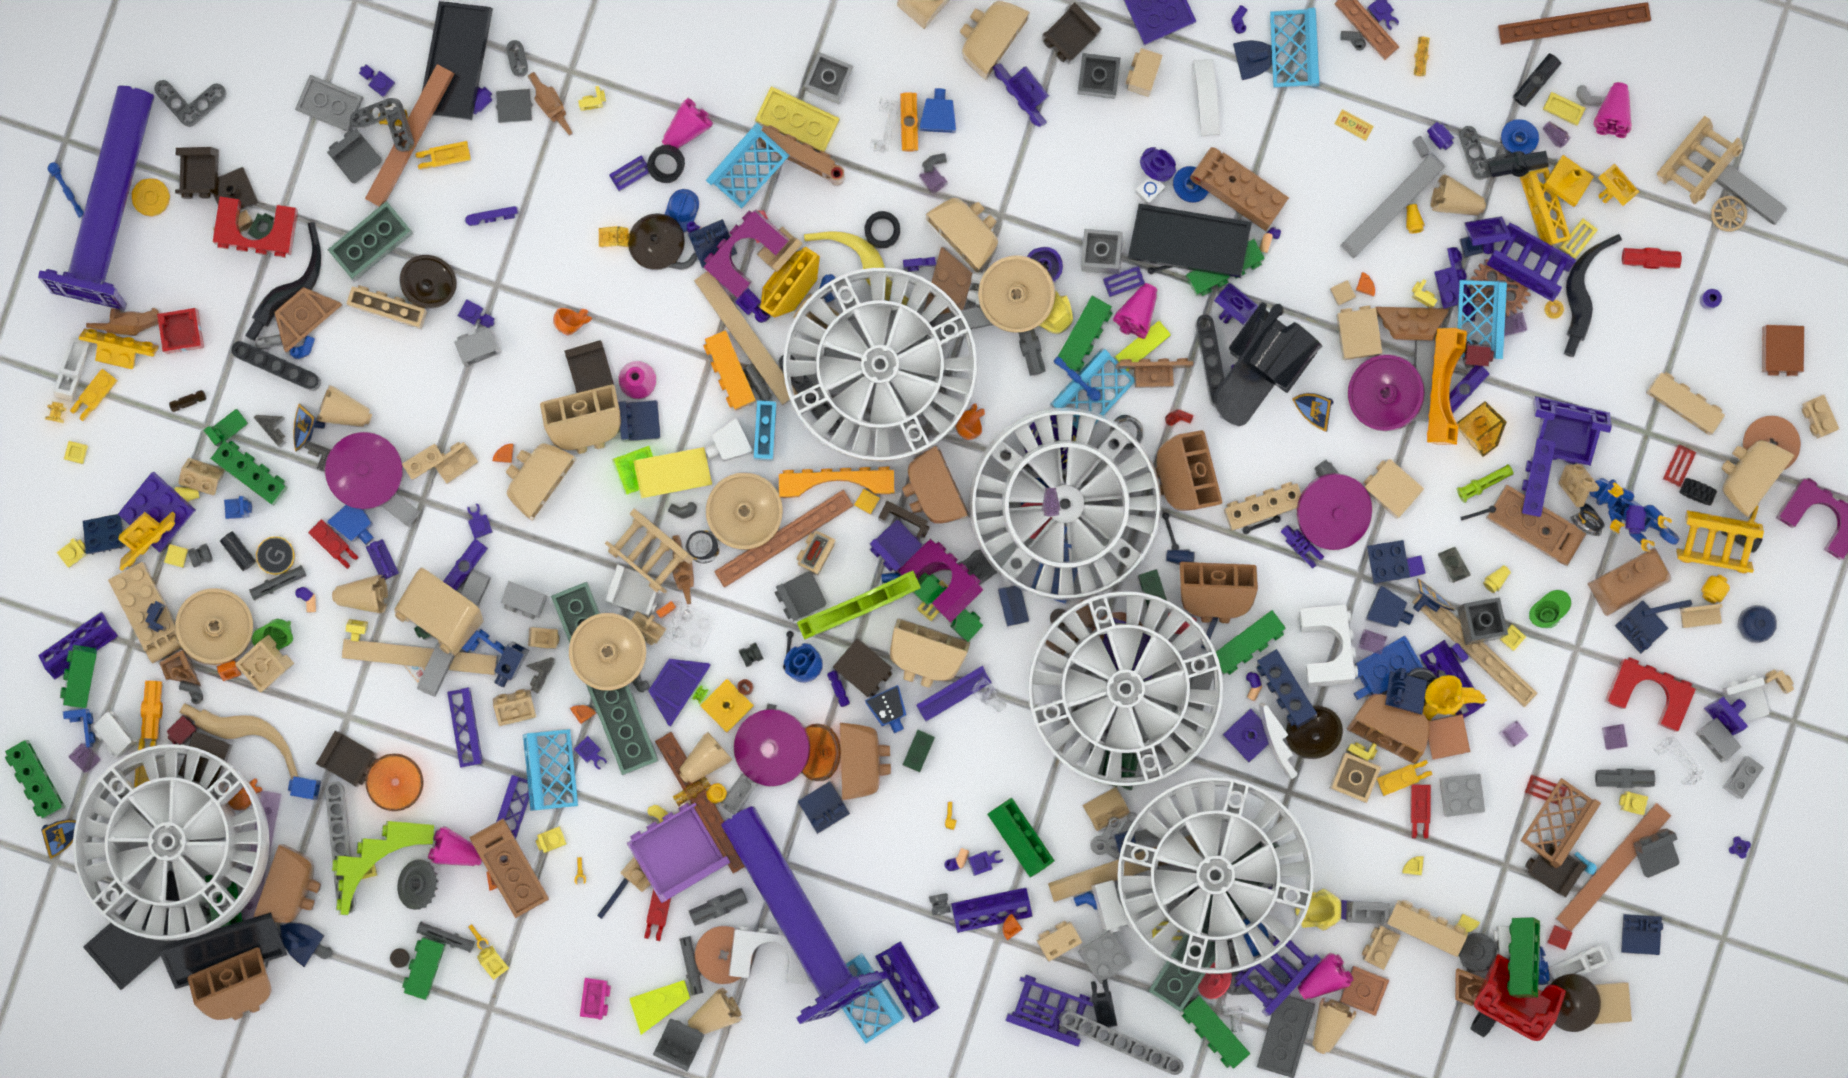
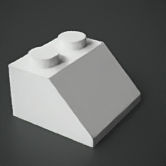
M106 712L93 726L96 729L94 731L95 735L100 741L104 740L108 745L106 749L112 756L120 757L138 743L115 712Z

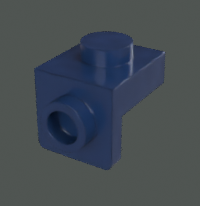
M158 601L150 604L147 609L148 616L145 622L149 623L148 627L156 632H159L160 629L166 630V627L157 623L166 606Z

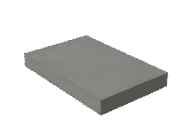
M309 75L295 110L348 132L352 125L350 122L351 114L359 109L363 96Z

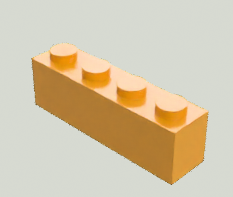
M726 330L706 338V344L703 347L707 356L711 354L714 360L710 363L714 372H719L721 379L718 382L722 391L726 389L729 395L726 397L729 407H734L735 411L755 403V397Z

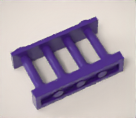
M1509 222L1507 227L1511 240L1505 241L1500 252L1495 249L1486 265L1553 302L1562 289L1557 284L1564 270L1569 272L1576 259ZM1513 242L1524 247L1517 261L1507 256ZM1530 251L1541 256L1534 270L1524 266ZM1547 260L1557 265L1550 280L1540 275Z
M1273 935L1275 940L1272 944L1275 947L1280 941ZM1289 940L1285 946L1302 961L1301 964L1303 966L1299 971L1297 969L1294 970L1277 953L1270 957L1289 975L1288 978L1290 980L1286 985L1284 983L1281 984L1260 963L1248 968L1245 972L1243 970L1240 971L1234 978L1236 982L1233 985L1237 987L1242 983L1263 1003L1265 1008L1261 1012L1266 1017L1270 1016L1321 961L1317 954L1307 956ZM1254 969L1276 989L1277 995L1273 999L1271 997L1268 998L1247 978Z
M1025 975V977L1020 976L1019 981L1025 983L1015 1011H1012V1014L1007 1013L1005 1021L1079 1047L1081 1039L1077 1038L1078 1034L1072 1030H1067V1033L1059 1031V1015L1064 1011L1069 998L1079 1002L1076 1013L1083 1016L1086 1005L1093 1007V1002L1090 1001L1091 997L1083 994L1077 997L1035 982V977ZM1032 985L1043 989L1039 1001L1045 1004L1050 992L1061 995L1057 1006L1058 1012L1052 1027L1043 1026L1041 1023L1031 1019L1030 1021L1023 1019V1016L1015 1014L1022 995L1028 997ZM1037 1005L1036 1009L1044 1011L1043 1007ZM1034 1013V1016L1041 1018L1042 1015Z

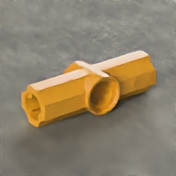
M900 93L902 151H918L917 93ZM912 118L915 123L909 127L904 124V120Z
M145 680L144 701L141 703L140 712L142 718L141 738L158 739L159 723L163 713V703L161 702L162 681Z

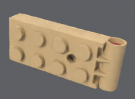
M144 562L108 579L152 664L181 649L176 638L175 620ZM155 601L166 605L157 623L166 627L165 631L160 629L159 632H156L148 627L149 623L145 622L148 616L147 609Z

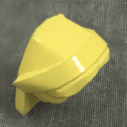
M1055 289L1053 309L1047 319L1039 326L1050 333L1060 334L1073 323V313L1067 295L1060 296Z
M1322 889L1317 893L1312 892L1307 913L1301 923L1302 928L1318 927L1324 931L1337 924L1341 919L1340 899L1326 889ZM1295 908V914L1298 916L1300 909Z

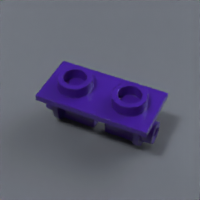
M383 539L374 541L369 546H366L378 575H382L381 578L387 580L399 574Z

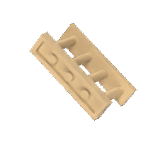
M1704 115L1656 173L1658 179L1665 185L1668 181L1673 180L1691 192L1689 196L1695 205L1705 197L1706 191L1734 157L1740 155L1743 149L1741 139L1737 137L1731 143L1713 131L1711 119ZM1705 137H1710L1727 149L1721 158L1700 145ZM1697 151L1715 163V165L1709 172L1705 171L1689 160L1692 152ZM1681 166L1687 167L1703 178L1697 187L1676 174Z
M634 508L630 512V515L634 518L633 524L615 545L608 541L605 544L609 547L608 552L615 558L620 556L650 582L649 587L655 592L660 590L665 594L667 590L661 584L680 562L682 563L685 560L690 564L694 558ZM644 526L648 529L647 535L628 557L625 556L620 550L638 528ZM652 539H660L661 546L642 568L638 567L634 563L637 557ZM666 550H673L675 552L674 558L655 580L651 578L647 573Z

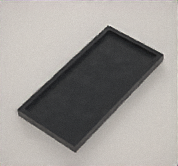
M439 1L422 91L437 64L455 74L432 116L472 121L493 8Z
M1139 203L1128 259L1241 278L1252 222Z
M169 870L167 872L166 900L180 901L175 874L172 870ZM137 900L120 914L122 918L126 920ZM153 905L150 906V909L142 926V930L144 931L146 929ZM202 905L200 907L204 917H206L209 912ZM169 909L166 910L163 935L168 934ZM183 909L187 933L190 931L186 909ZM109 923L83 948L116 986L123 990L161 956L158 949L159 946L178 940L165 941L145 938L126 932Z
M271 912L215 929L197 937L178 940L158 947L175 989L188 986V977L256 947L260 948L264 962L287 955L286 948Z

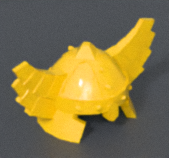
M1441 676L1428 685L1425 691L1426 702L1424 703L1422 714L1430 721L1438 713L1455 715L1463 704H1483L1487 699L1479 690L1462 687L1460 679L1456 676Z

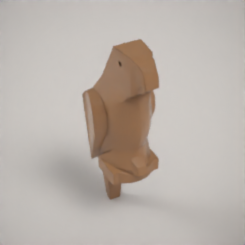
M535 72L529 74L528 79L536 90V96L534 97L536 103L553 122L557 121L569 136L573 134L564 118L566 112L555 89L552 86L547 87L542 84Z
M111 308L109 323H86V328L105 330L107 333L136 336L139 332L158 325L157 314H159V311L156 308H152L151 311L145 313L135 311L121 312L119 309Z
M672 536V540L683 548L680 536ZM684 560L676 566L672 574L678 589L683 590L688 605L691 604L690 588L694 587L692 562L689 564Z

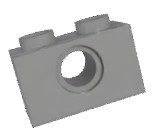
M1744 756L1723 786V789L1737 799H1743L1765 767L1751 757Z

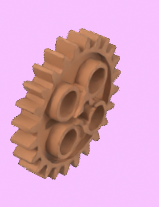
M1480 263L1478 265L1480 270L1475 269L1473 271L1477 277L1472 276L1470 279L1489 281L1487 273L1492 272L1496 275L1495 281H1506L1507 286L1516 285L1517 289L1507 288L1506 292H1512L1515 298L1514 301L1506 299L1505 315L1509 317L1510 311L1516 314V307L1522 310L1523 306L1521 303H1528L1524 297L1531 296L1527 292L1529 288L1516 281H1507L1506 275L1488 265L1484 266ZM1484 287L1480 291L1486 296L1488 291L1494 292V287ZM1478 292L1473 302L1479 301V307L1486 299ZM1487 302L1483 306L1485 307L1484 314L1489 310L1491 313L1493 312V307Z

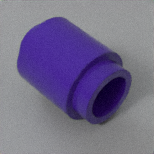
M485 86L482 89L478 87L474 108L475 115L478 112L481 113L493 100L491 98L493 94Z
M1436 122L1427 130L1428 137L1439 150L1444 148L1446 151L1454 144L1452 140L1455 137L1443 124Z
M1708 289L1700 296L1701 306L1708 310L1719 306L1722 301V295L1716 289ZM1712 296L1714 301H1711L1709 297Z
M1630 505L1629 510L1626 511L1625 529L1629 530L1630 534H1640L1641 531L1645 530L1646 512L1643 506Z

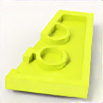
M685 980L629 998L641 1035L690 999Z

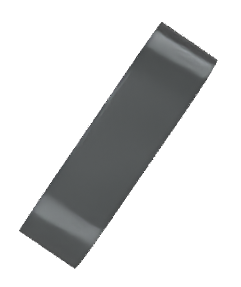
M512 40L506 47L510 68L515 76L523 77L528 72L524 47L521 42ZM513 45L520 47L518 57H515L513 51L510 52V49H513ZM517 60H520V64L525 66L520 73L518 70H514L517 67Z

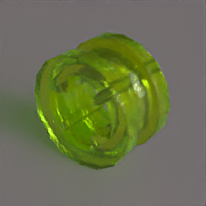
M700 685L692 700H698V703L701 704L709 690L703 689V686Z

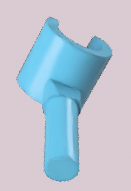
M1577 851L1574 855L1587 865L1584 871L1594 875L1597 869L1596 865L1586 860Z

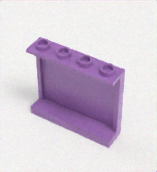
M696 803L692 805L684 804L678 808L680 812L675 815L672 812L662 817L663 822L659 824L656 821L646 827V832L642 834L640 831L630 836L631 840L627 842L628 847L661 903L730 863L727 856L723 858L694 809Z

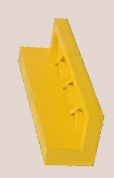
M1546 167L1530 171L1525 176L1520 177L1539 238L1553 246L1557 243L1571 240V236L1557 195L1539 182L1537 174L1543 173L1545 181L1550 175L1549 169ZM1545 191L1551 196L1550 202L1544 198ZM1551 209L1557 214L1556 220L1550 216ZM1557 227L1562 230L1563 238L1558 239L1556 234Z

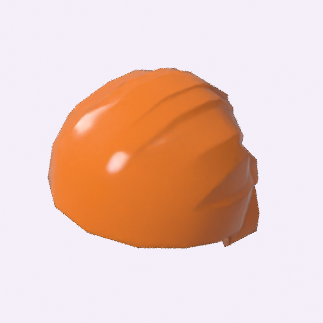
M559 308L554 313L553 324L560 333L572 335L582 325L589 323L592 317L587 315L588 310L581 309L579 313H576L567 308Z
M974 403L969 410L964 411L962 417L955 425L957 433L963 439L972 440L981 435L982 425L979 418L985 415V409L977 410V404Z
M254 778L249 784L257 794L262 791V788L255 786L258 781ZM244 787L227 802L233 810L238 811L244 810L252 804Z

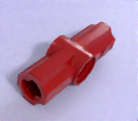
M1623 248L1622 265L1643 266V268L1659 269L1660 267L1679 269L1682 262L1681 252L1663 251L1659 248Z

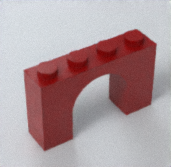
M219 197L212 241L217 245V248L228 250L229 247H236V251L248 252L249 249L255 250V253L260 255H267V252L274 253V256L286 258V255L292 254L298 216L297 208L277 205L271 232L262 239L250 240L242 236L238 226L241 201L239 199Z
M1631 657L1622 659L1604 702L1620 709H1625L1632 691L1638 683L1644 680L1654 681L1663 688L1666 694V704L1658 725L1678 732L1696 690L1691 687L1692 683L1681 680V682L1674 680L1675 676L1666 672L1662 675L1656 672L1657 669L1650 665L1643 667L1638 664V660Z

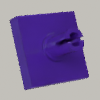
M1502 216L1464 222L1465 230L1472 245L1483 244V252L1485 254H1492L1495 251L1494 242L1511 240L1510 232Z
M1229 283L1214 300L1224 309L1218 316L1219 319L1222 320L1228 315L1223 321L1225 324H1228L1234 317L1244 325L1258 307L1256 303L1232 283Z
M1721 697L1704 708L1712 719L1718 718L1732 736L1744 731L1748 727L1738 715L1746 707L1742 699H1737L1730 705L1724 697Z
M1251 708L1222 734L1248 763L1269 745L1262 720Z

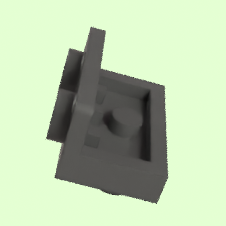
M980 549L972 552L964 561L957 563L958 565L962 563L969 570L968 574L970 576L974 574L981 581L979 585L998 573L987 561Z

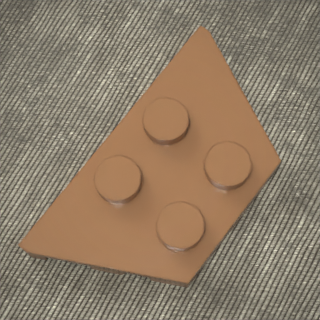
M941 247L931 283L944 291L960 310H964L973 273L945 248ZM931 293L927 296L924 310L935 298ZM946 308L940 314L950 313V311Z
M303 287L274 311L284 351L287 353L342 306L341 302Z
M1375 307L1377 316H1380L1383 320L1382 324L1396 340H1433L1437 334V328L1442 327L1444 319L1449 314V309Z

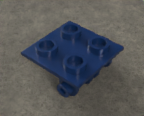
M723 219L688 233L702 269L707 264L704 260L712 252L715 255L719 250L717 248L718 244L723 239L728 240L730 238ZM734 246L732 248L731 256L737 254V251Z
M118 514L83 521L86 555H94L102 551L105 553L107 550L110 552L112 549H123L126 546L118 540L119 535L123 532L121 517Z
M1404 540L1367 546L1373 584L1410 578Z
M1643 600L1615 625L1640 654L1647 650L1655 640L1669 629L1656 614L1645 616L1643 610L1651 608Z
M1399 668L1396 672L1390 671L1385 705L1422 715L1427 681L1408 676L1404 668Z
M830 781L798 800L799 805L817 834L850 814Z
M1623 914L1621 953L1660 955L1661 930H1663L1662 917Z

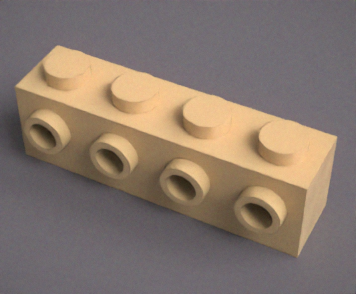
M358 285V288L351 287L346 303L348 307L422 330L428 312L426 309L414 304L405 303V299L396 296L394 299L387 297L388 294L376 291V293L369 292V288Z
M1662 372L1659 373L1646 391V394L1707 435H1712L1725 416L1722 413L1723 410L1714 404L1712 406L1706 402L1707 399L1698 393L1695 395L1690 392V387L1675 382V378L1667 372L1664 374Z
M1292 482L1281 485L1282 489L1274 491V488L1263 491L1264 495L1256 497V494L1245 498V502L1239 504L1238 501L1228 503V508L1224 509V513L1230 530L1234 531L1297 509L1301 496L1298 484L1293 485Z
M1407 900L1397 901L1387 923L1458 957L1468 936V932H1466L1464 927L1460 925L1453 926L1448 923L1447 919L1440 916L1436 918L1430 915V912L1424 908L1417 909L1413 907V904Z

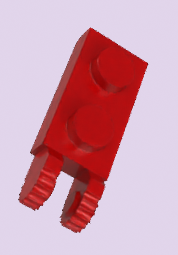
M322 519L308 532L334 559H337L347 569L350 567L349 563L340 556L344 551L352 559L357 560L359 558L349 548V545Z
M1411 784V837H1417V823H1424L1423 837L1428 839L1431 817V785Z
M654 889L646 920L647 926L644 938L649 939L651 926L655 924L659 925L656 941H661L671 898L661 903Z

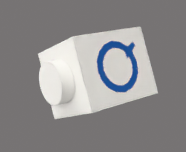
M1148 177L1136 188L1135 193L1149 205L1165 189L1163 185L1165 182L1156 181Z

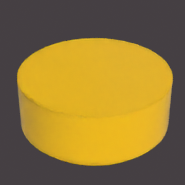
M715 783L707 789L706 795L710 802L717 804L726 798L727 791L722 784Z

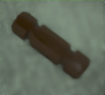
M200 390L195 392L196 394L192 393L179 398L178 401L169 402V407L172 412H176L180 408L196 404L197 401L202 402L207 399L205 392Z

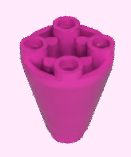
M1621 82L1613 83L1593 121L1596 133L1600 135L1611 134L1618 138H1625L1627 133L1631 131L1630 95L1627 84Z
M688 97L677 110L663 136L662 143L679 149L712 127L714 123L708 118L709 114L702 108L700 110L697 109L695 102Z
M1145 283L1116 312L1113 321L1120 326L1119 330L1126 335L1132 333L1139 338H1146L1150 330L1158 290L1156 287Z
M633 361L626 364L618 376L621 391L633 399L648 397L656 386V374L653 368L642 361ZM634 373L639 374V378L637 380L632 379V375Z
M445 826L436 830L433 838L436 842L434 848H431L428 854V859L432 863L480 866L482 859L470 841Z
M1331 952L1327 954L1305 977L1301 985L1298 986V990L1305 1000L1347 988L1354 981L1351 973L1345 971L1342 966L1344 961L1339 954L1335 955Z

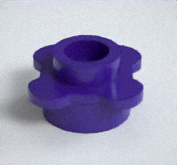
M1739 836L1733 838L1732 846L1729 847V853L1736 854L1739 858L1744 859L1751 847V843L1741 840Z

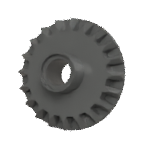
M413 860L400 873L397 885L398 895L402 904L409 909L421 910V908H426L427 904L432 903V898L436 897L435 890H438L436 883L439 882L436 879L438 873L434 871L435 867L431 866L430 862Z

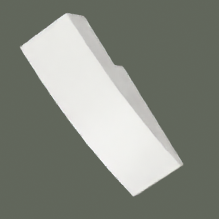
M71 337L53 389L54 397L73 402L85 366L90 342Z
M1604 942L1567 958L1548 969L1553 980L1566 974H1586L1593 969L1610 963L1613 959Z

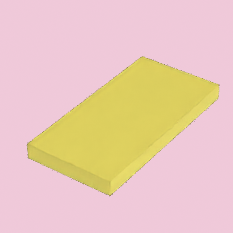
M772 86L755 118V122L766 127L771 125L779 129V133L785 136L789 134L795 137L796 141L802 144L805 142L819 152H825L840 118Z
M704 447L633 461L641 499L712 485Z

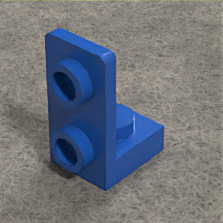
M239 496V499L224 500L226 519L250 517L249 513H252V502L248 498Z
M480 629V631H475L462 649L468 653L470 650L474 652L480 644L478 641L480 638L501 654H503L505 646L497 640L493 643L488 639L490 635Z
M89 709L63 711V719H69V723L81 722V718H83L86 748H92L93 743L96 742L95 733L91 730V724L94 723L93 713Z

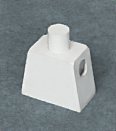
M737 418L713 434L711 437L715 444L705 448L709 459L720 454L723 461L753 453Z

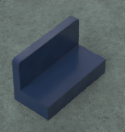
M1016 586L998 589L1007 627L1028 622L1029 618L1022 590Z

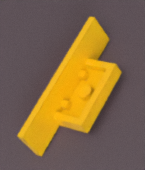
M84 328L79 335V340L97 344L95 361L128 369L134 368L136 353L154 357L159 348L158 345L148 341L141 342L131 337H119L113 333H102L92 328Z
M173 511L160 523L144 512L119 535L118 540L131 549L120 560L119 569L121 571L127 566H132L140 554L144 555L153 542L157 543L166 530L170 531L175 525V513Z

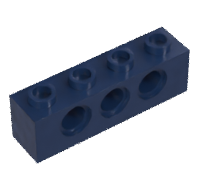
M1277 649L1257 660L1258 666L1256 669L1261 677H1266L1268 689L1271 693L1275 692L1278 699L1276 701L1281 709L1285 708L1288 715L1286 718L1291 726L1295 724L1298 729L1317 717L1315 709ZM1274 669L1281 672V675L1277 678H1273L1270 675V672ZM1286 685L1291 688V691L1288 694H1283L1280 688ZM1292 702H1299L1301 708L1299 710H1292L1290 704Z

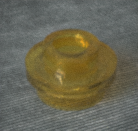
M1554 300L1553 302L1549 301L1546 303L1544 311L1549 318L1557 319L1563 314L1564 307L1560 301ZM1552 306L1557 308L1556 313L1551 312Z

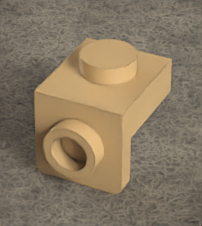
M529 628V647L556 649L559 643L558 629Z
M1773 669L1765 674L1767 677L1764 679L1765 684L1775 679L1784 694L1794 690L1792 679L1789 675H1785L1782 670L1776 671Z

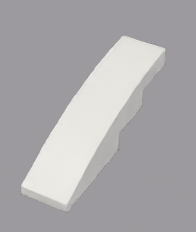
M1261 702L1259 710L1268 743L1286 776L1293 779L1298 774L1287 760L1293 754L1282 740L1288 734L1269 707Z

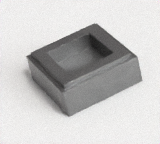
M1422 136L1412 141L1421 158L1429 154V149Z

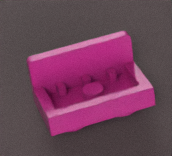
M585 978L580 1017L602 1020L603 1016H607L608 1005L605 1004L606 997H610L611 985H608L607 980Z

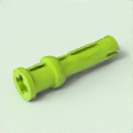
M1507 464L1479 480L1473 479L1469 484L1457 487L1456 490L1462 502L1466 503L1467 499L1475 495H1481L1484 489L1514 475L1511 466Z

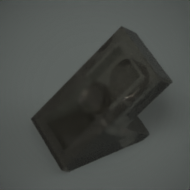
M255 415L253 417L278 447L281 448L286 444L284 440L286 436L279 428L274 429L285 417Z
M307 441L304 448L308 450V454L319 457V454L322 455L317 469L325 468L331 449Z
M1456 547L1438 553V558L1446 571L1449 582L1454 583L1471 576Z
M551 657L526 665L539 672L538 676L534 675L530 682V686H532L531 691L537 694L540 693L556 659Z

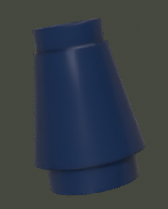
M1190 549L1167 550L1166 561L1177 565H1180L1181 562H1194L1195 552L1190 551Z

